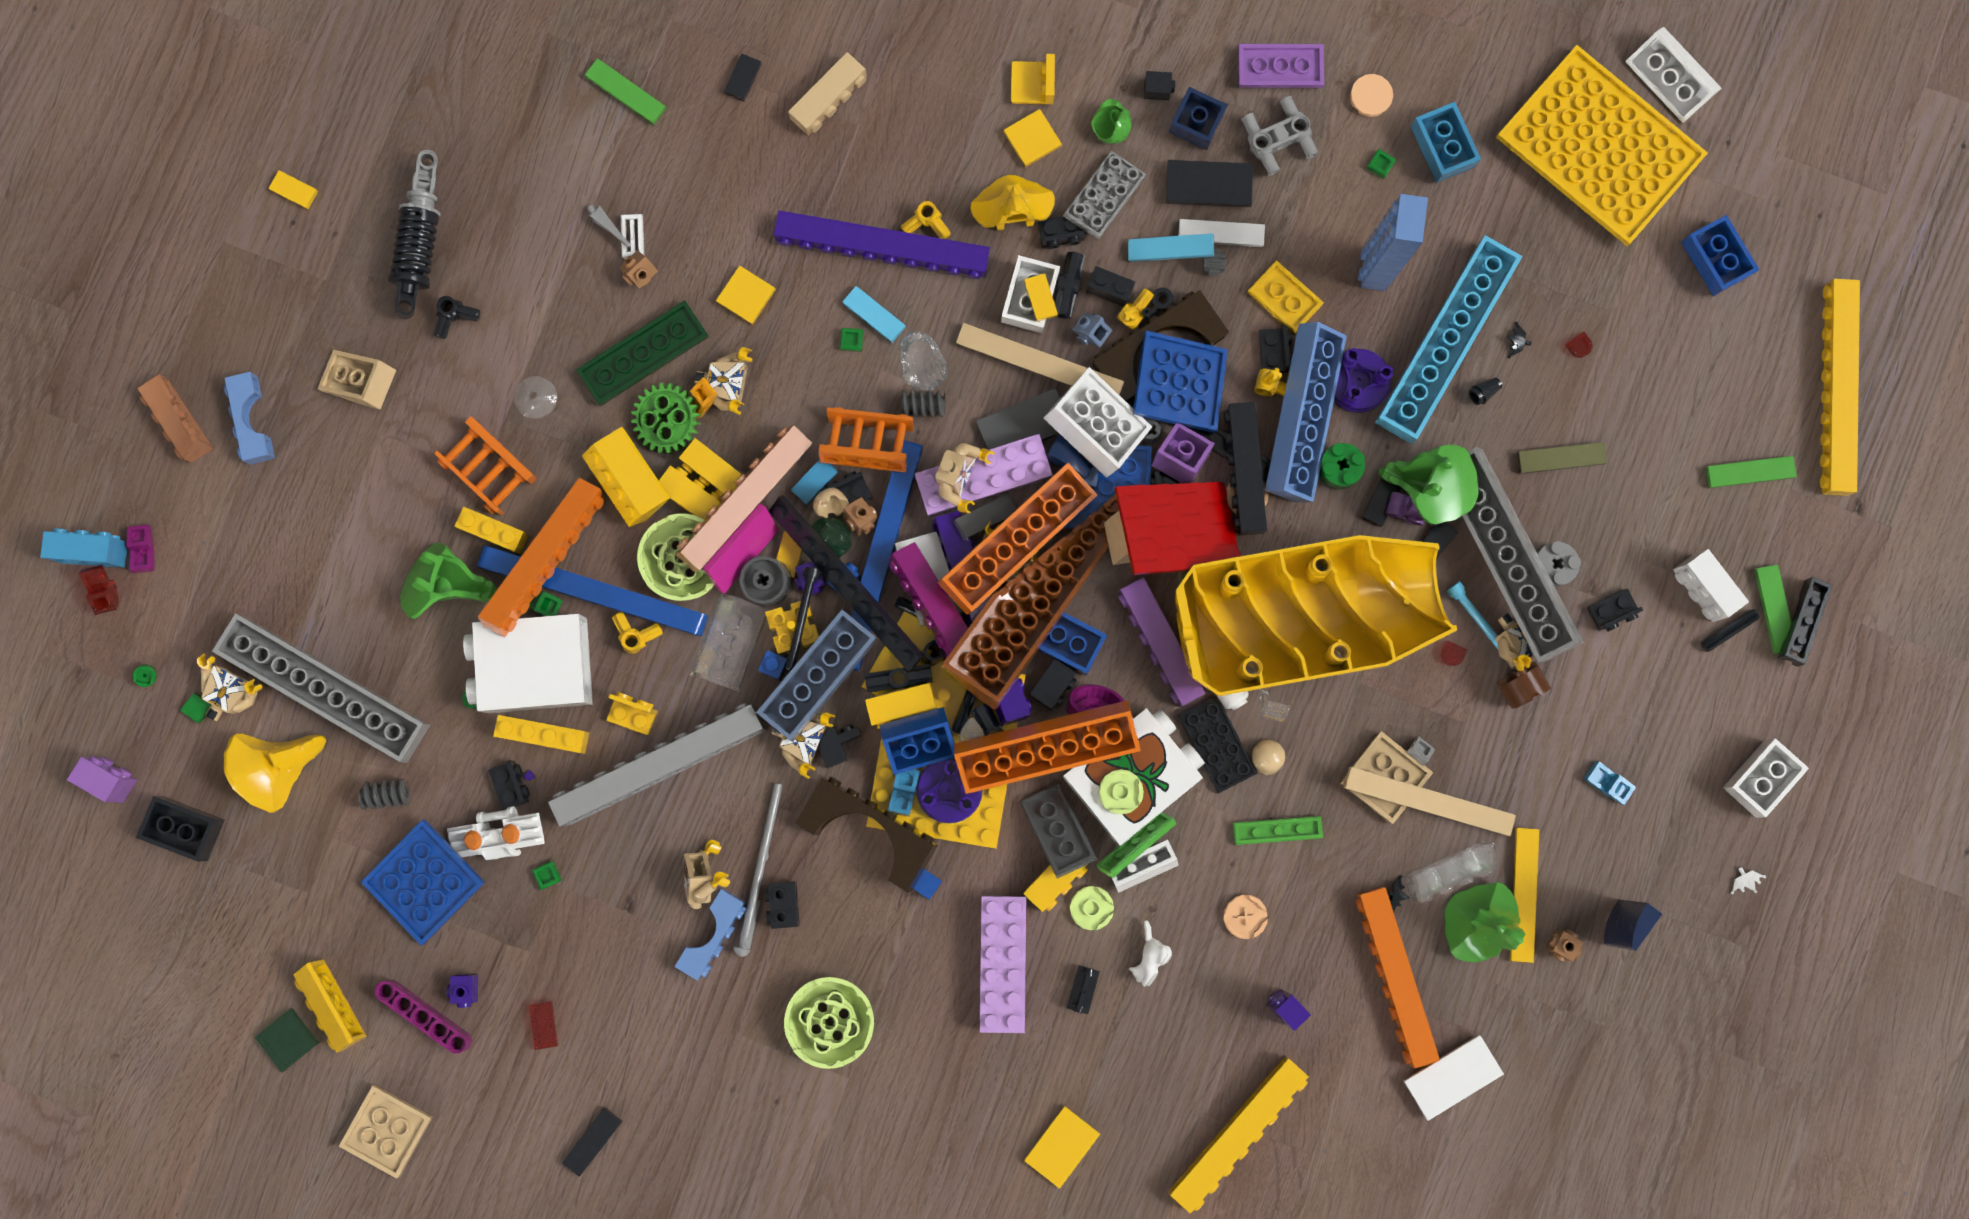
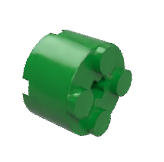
M1334 444L1323 454L1319 472L1321 481L1324 485L1334 490H1343L1351 487L1364 473L1365 456L1358 448L1351 444ZM1339 463H1342V464H1343V467H1344L1343 470H1340V469H1339V467H1340Z

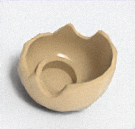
M827 488L815 497L813 509L818 516H823L824 518H828L829 513L839 516L843 513L844 507L848 506L849 502L840 490Z
M1271 739L1262 740L1254 747L1252 764L1258 773L1272 775L1282 768L1285 762V750L1278 742Z

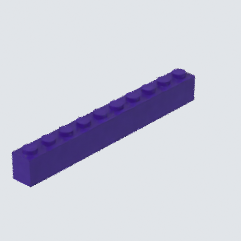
M778 210L774 230L775 240L784 246L795 244L806 250L818 248L824 253L841 252L843 256L854 257V255H858L869 261H874L876 258L883 260L887 264H896L898 262L904 263L905 266L910 268H917V266L926 267V270L937 272L939 269L947 271L950 275L962 273L967 274L968 277L973 279H980V277L986 276L990 247L780 210Z
M960 511L937 516L931 524L934 532H937L949 571L974 549L972 537L963 540L953 523L955 519L961 517ZM990 596L968 615L962 610L968 628L991 598ZM1021 678L1016 680L996 709L1001 726L1026 720L1031 715V704L1024 696V684Z

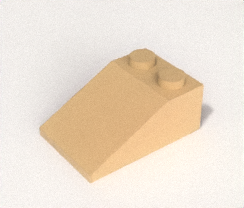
M333 350L317 389L367 407L381 410L396 370L377 359Z

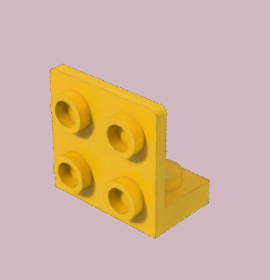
M1046 54V62H1012V104L1054 103L1055 54Z
M617 692L616 695L609 694L608 698L614 701L606 721L649 736L658 712L652 709L654 705L639 699L634 703L632 702L633 697Z

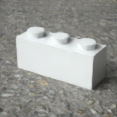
M1166 840L1148 848L1112 878L1118 893L1179 866L1169 841Z

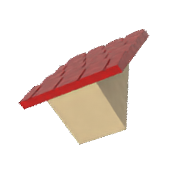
M1223 482L1131 485L1114 488L1119 510L1104 522L1113 565L1130 563L1133 575L1190 571L1192 566L1196 564L1241 557L1236 541V532L1232 523V513L1227 501V491Z

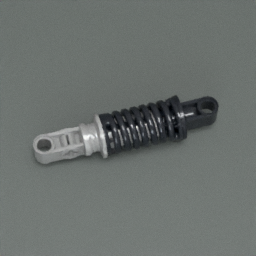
M423 150L418 154L412 190L406 193L407 203L399 205L398 208L401 216L398 218L399 225L395 235L393 264L391 265L388 281L398 286L395 313L404 320L410 319L415 313L418 290L430 288V279L425 275L431 273L429 266L432 265L431 258L434 255L432 250L435 248L433 243L436 241L434 235L437 233V229L434 226L438 225L441 213L434 209L437 203L434 189L438 159L431 150ZM425 158H428L433 162V164L431 166H425L422 164L421 161ZM402 303L409 304L411 310L409 312H402L399 309V305Z

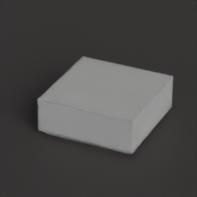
M1417 736L1412 741L1407 753L1424 766L1428 763L1435 749Z

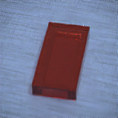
M553 1002L529 1005L535 1050L557 1047L558 1038Z

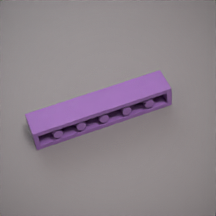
M1144 577L1120 589L1118 599L1123 608H1128L1130 612L1128 617L1133 627L1137 626L1141 632L1138 635L1143 646L1147 645L1150 649L1149 657L1153 665L1159 666L1161 670L1159 676L1164 685H1169L1172 691L1169 695L1173 703H1178L1181 707L1204 695L1205 692L1201 684L1191 678L1182 648Z

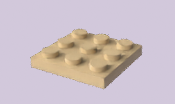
M1379 731L1352 766L1353 768L1418 787H1422L1433 774L1430 769L1419 763L1382 731ZM1347 773L1339 782L1343 786L1346 780ZM1349 790L1390 824H1394L1407 807Z
M373 1085L339 1147L398 1179L433 1116L377 1085Z

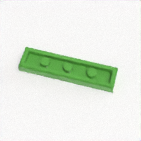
M598 58L585 74L586 78L653 125H655L667 109L665 105Z
M1793 456L1706 467L1709 488L1797 477Z
M1778 565L1754 569L1773 654H1777L1780 652L1782 644L1787 637L1791 619Z
M1161 812L1121 846L1115 848L1097 864L1098 869L1114 878L1176 825L1175 819Z
M1321 816L1233 823L1234 845L1323 838Z

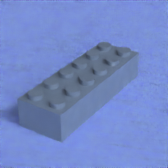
M841 610L756 713L791 742H794L876 643L877 638L845 611Z

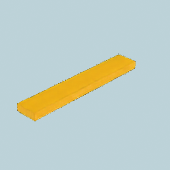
M1515 828L1513 896L1516 899L1519 918L1521 919L1518 926L1524 930L1525 936L1523 943L1519 944L1517 949L1510 950V961L1534 963L1539 829Z

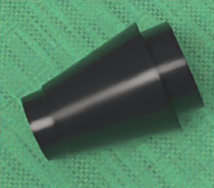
M1495 377L1474 385L1469 391V397L1476 405L1485 404L1502 388V383Z

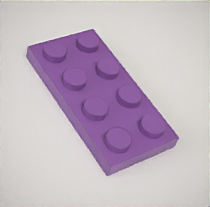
M1324 44L1238 45V88L1324 87Z

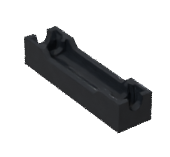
M1814 577L1804 580L1799 595L1800 600L1787 637L1777 657L1778 659L1791 661L1792 665L1796 667L1806 664L1833 585ZM1813 586L1818 587L1821 593L1813 590ZM1790 651L1797 653V656L1791 654Z

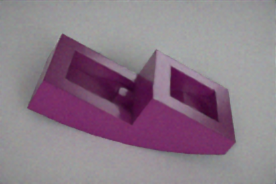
M148 524L127 527L126 547L130 550L129 570L132 573L155 571L151 526Z

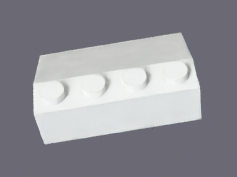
M1090 367L1044 416V419L1106 478L1120 468L1152 428L1143 417L1133 415V408Z

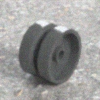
M767 556L755 557L747 562L741 570L739 580L741 590L745 596L755 603L774 605L783 601L791 591L793 581L790 571L784 563ZM766 577H769V580L767 581L768 584L765 585L764 579Z

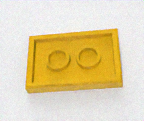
M1277 260L1247 291L1252 298L1282 325L1287 326L1288 330L1294 335L1298 331L1299 324L1306 323L1324 304L1320 298Z
M1064 1105L1025 1157L1024 1161L1060 1189L1099 1137L1100 1133Z

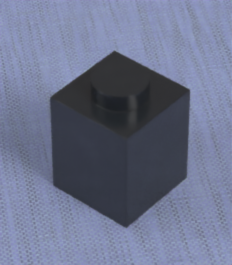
M1146 71L1144 99L1169 101L1171 93L1175 92V80H1172V72Z

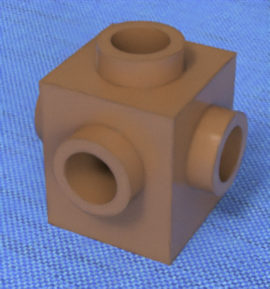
M638 250L632 256H628L619 267L624 273L622 278L630 286L634 284L639 289L647 285L658 272L646 256Z
M860 497L844 507L843 519L847 528L851 532L854 531L857 536H860L863 533H870L875 528L877 513L871 505L868 506L864 499Z
M1556 930L1550 936L1546 949L1553 953V958L1563 963L1566 960L1573 962L1580 957L1583 950L1581 946L1584 942L1577 939L1579 935L1571 930Z

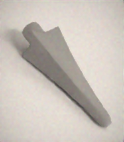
M593 204L590 205L588 211L591 213L589 216L593 218V222L615 236L626 247H630V243L615 227L601 206L597 208Z

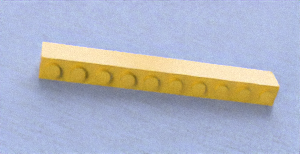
M1833 279L1825 284L1823 288L1825 307L1822 311V317L1825 319V327L1822 331V339L1824 340V349L1822 351L1824 370L1821 374V380L1824 382V391L1821 394V402L1823 403V412L1821 414L1823 433L1820 443L1823 446V454L1820 458V465L1822 467L1820 487L1822 488V494L1849 496L1857 493L1860 280Z

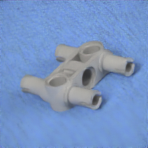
M1292 96L1285 97L1279 102L1287 119L1270 127L1260 129L1254 113H1249L1241 118L1249 134L1250 151L1258 160L1262 161L1268 176H1272L1281 170L1273 156V153L1294 143H1300L1306 159L1313 158L1319 153L1311 138L1310 120L1298 111ZM1299 124L1304 130L1299 131L1294 125ZM1261 141L1266 147L1260 148L1256 145V142Z

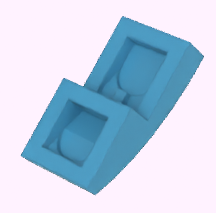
M819 460L791 491L808 505L825 488L824 486L832 481L839 471L831 464L820 463Z
M1594 761L1583 778L1622 805L1626 804L1636 788L1624 777L1615 774L1599 761Z
M913 769L896 774L888 811L910 817L920 771Z

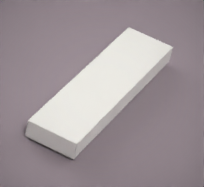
M1180 219L1178 236L1213 233L1214 244L1263 247L1265 224Z

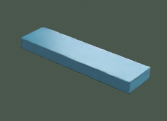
M1213 233L1128 239L1129 262L1214 256Z

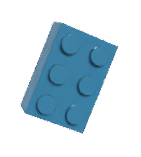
M1455 102L1416 117L1410 126L1436 183L1475 168L1481 160Z
M53 528V532H43L40 558L64 564L125 568L127 547L126 541L120 540V536L111 535L108 532L92 534L89 531L75 530L74 533L58 528Z

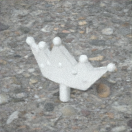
M1742 867L1738 870L1742 876L1734 879L1731 894H1734V891L1737 889L1744 892V887L1757 893L1755 882L1761 884L1759 878H1766V876L1753 870L1745 873Z

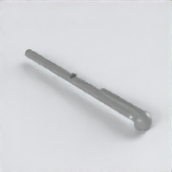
M774 783L739 946H734V952L740 957L747 956L751 951L750 947L761 901L758 900L765 862L769 857L768 850L783 785Z

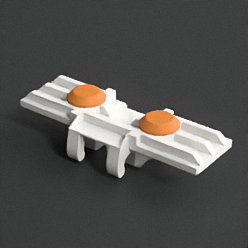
M514 806L502 811L478 812L476 815L477 823L447 828L450 846L461 857L483 855L485 860L514 857L521 854L520 849L515 850L516 848L545 843L539 813L518 816L517 809ZM502 820L503 828H490L489 822Z

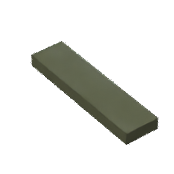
M1604 442L1520 451L1517 453L1520 474L1604 465L1607 463Z

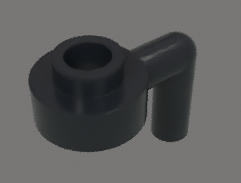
M1162 287L1153 292V305L1151 308L1143 309V314L1147 320L1155 316L1159 310H1165L1173 304L1174 297L1169 289ZM1161 297H1167L1165 303L1159 302Z

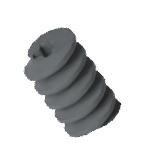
M902 389V411L907 416L913 411L914 417H918L920 411L923 417L927 416L928 411H930L932 417H935L938 411L940 417L943 418L945 414V393L941 396L940 391L937 390L935 396H933L931 390H928L926 396H924L923 391L919 390L918 395L915 396L914 390H911L909 396H907L905 389Z
M392 779L390 786L387 785L386 780H382L381 787H379L377 781L373 782L372 787H370L369 782H365L364 787L359 792V804L362 810H365L367 807L375 809L376 806L384 808L385 805L387 807H393L394 805L401 807L403 804L408 806L410 803V793L404 779H400L399 785H396V781Z

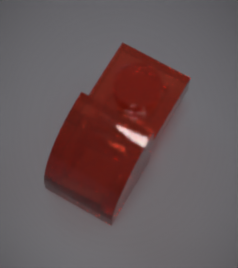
M103 565L80 570L79 576L88 592L86 598L94 614L98 615L117 610L119 603L117 587L114 579H109Z

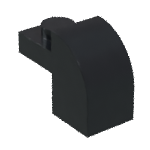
M847 726L841 729V734H838L836 728L833 727L824 734L820 743V752L826 768H831L848 761L842 744L862 736L859 727Z

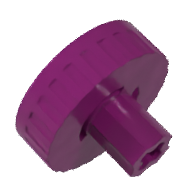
M1082 685L1071 692L1066 712L1067 715L1123 702L1124 699L1117 692L1107 687Z

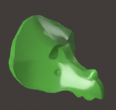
M1458 445L1438 446L1430 451L1416 455L1408 462L1399 460L1388 462L1385 467L1379 469V474L1385 481L1401 486L1409 493L1421 517L1431 525L1453 521L1470 512L1478 498L1477 471L1469 452Z
M438 542L430 545L412 566L401 590L400 604L401 609L406 615L414 620L434 602L456 598L486 602L492 598L497 589L491 581L474 575L463 561L453 554L450 548Z
M1495 882L1486 885H1476L1468 890L1456 893L1446 905L1444 911L1445 935L1451 954L1461 961L1482 962L1491 957L1498 956L1503 948L1515 950L1524 941L1525 932L1518 926L1521 919L1519 918L1516 899L1510 889L1502 883Z

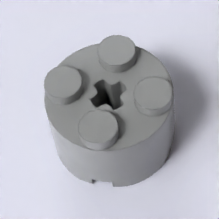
M1557 541L1536 550L1555 588L1571 582L1577 576L1581 560L1570 545ZM1553 562L1556 563V569L1552 567L1554 565Z

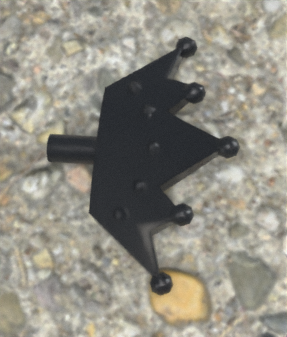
M1515 322L1517 329H1513L1516 334L1507 335L1514 344L1509 346L1513 350L1512 354L1508 356L1509 359L1511 356L1523 351L1524 344L1529 346L1532 344V342L1525 340L1526 332L1520 327L1518 322Z
M1401 875L1392 883L1391 891H1387V894L1390 895L1389 900L1393 913H1395L1397 906H1402L1400 901L1410 898L1402 891L1405 886L1401 884Z

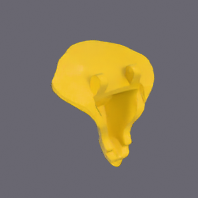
M1006 175L984 189L971 202L970 209L973 217L985 228H992L996 225L999 231L1004 230L1005 223L1025 221L1028 227L1034 226L1035 220L1042 221L1049 217L1055 205V196L1051 190L1042 187L1038 183L1019 176Z
M237 733L229 738L224 752V772L234 791L248 803L269 813H274L286 803L290 790L298 779L303 767L324 749L326 738L323 735L315 734L286 742H266L249 735Z

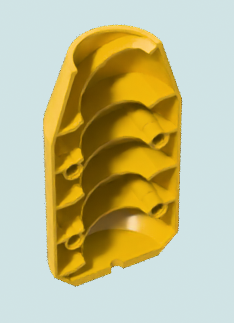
M1358 535L1193 565L1175 591V605L1178 610L1176 618L1180 642L1191 678L1217 696L1235 694L1388 666L1457 631V626L1453 625L1446 616L1439 594L1436 575V557L1439 544ZM1316 563L1322 566L1323 571L1316 568ZM1228 578L1234 579L1237 583V587L1231 586L1228 582ZM1334 651L1338 652L1341 658L1336 657ZM1246 666L1253 668L1255 674L1248 673Z

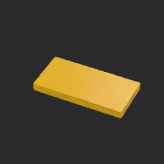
M904 611L897 625L922 651L929 642L935 639V635L925 625L920 627L918 618ZM886 646L882 649L869 673L892 670L894 668L895 656ZM927 650V653L930 656L932 650ZM864 681L861 687L867 690L866 682ZM883 690L871 693L877 696L889 694L890 690Z

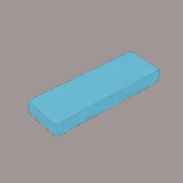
M857 286L843 300V304L891 343L906 328L905 324Z

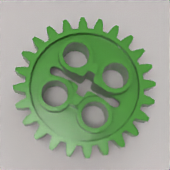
M660 383L659 388L657 385H652V392L649 389H645L646 396H638L641 403H634L638 410L631 411L633 415H636V419L631 420V422L637 423V427L633 431L640 432L637 439H645L643 445H650V450L655 451L658 447V453H664L665 449L667 453H672L673 448L675 451H681L680 445L688 447L686 440L693 441L694 438L691 434L699 433L694 427L695 425H701L700 422L696 421V418L700 417L701 414L695 413L699 405L692 404L696 398L688 397V390L682 392V386H677L674 389V384L669 383L668 386L665 383ZM666 397L668 405L666 408H663L661 401ZM680 411L684 413V420L682 422H679L677 419ZM651 414H653L655 417V422L653 425H650L648 422V418ZM665 414H667L668 422H664L666 420L664 417ZM667 428L671 430V436L668 439L664 436Z

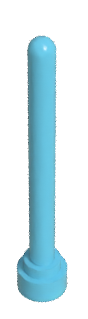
M1460 581L1456 582L1446 590L1447 594L1451 598L1459 600L1498 649L1496 641L1498 635L1465 595L1464 585Z

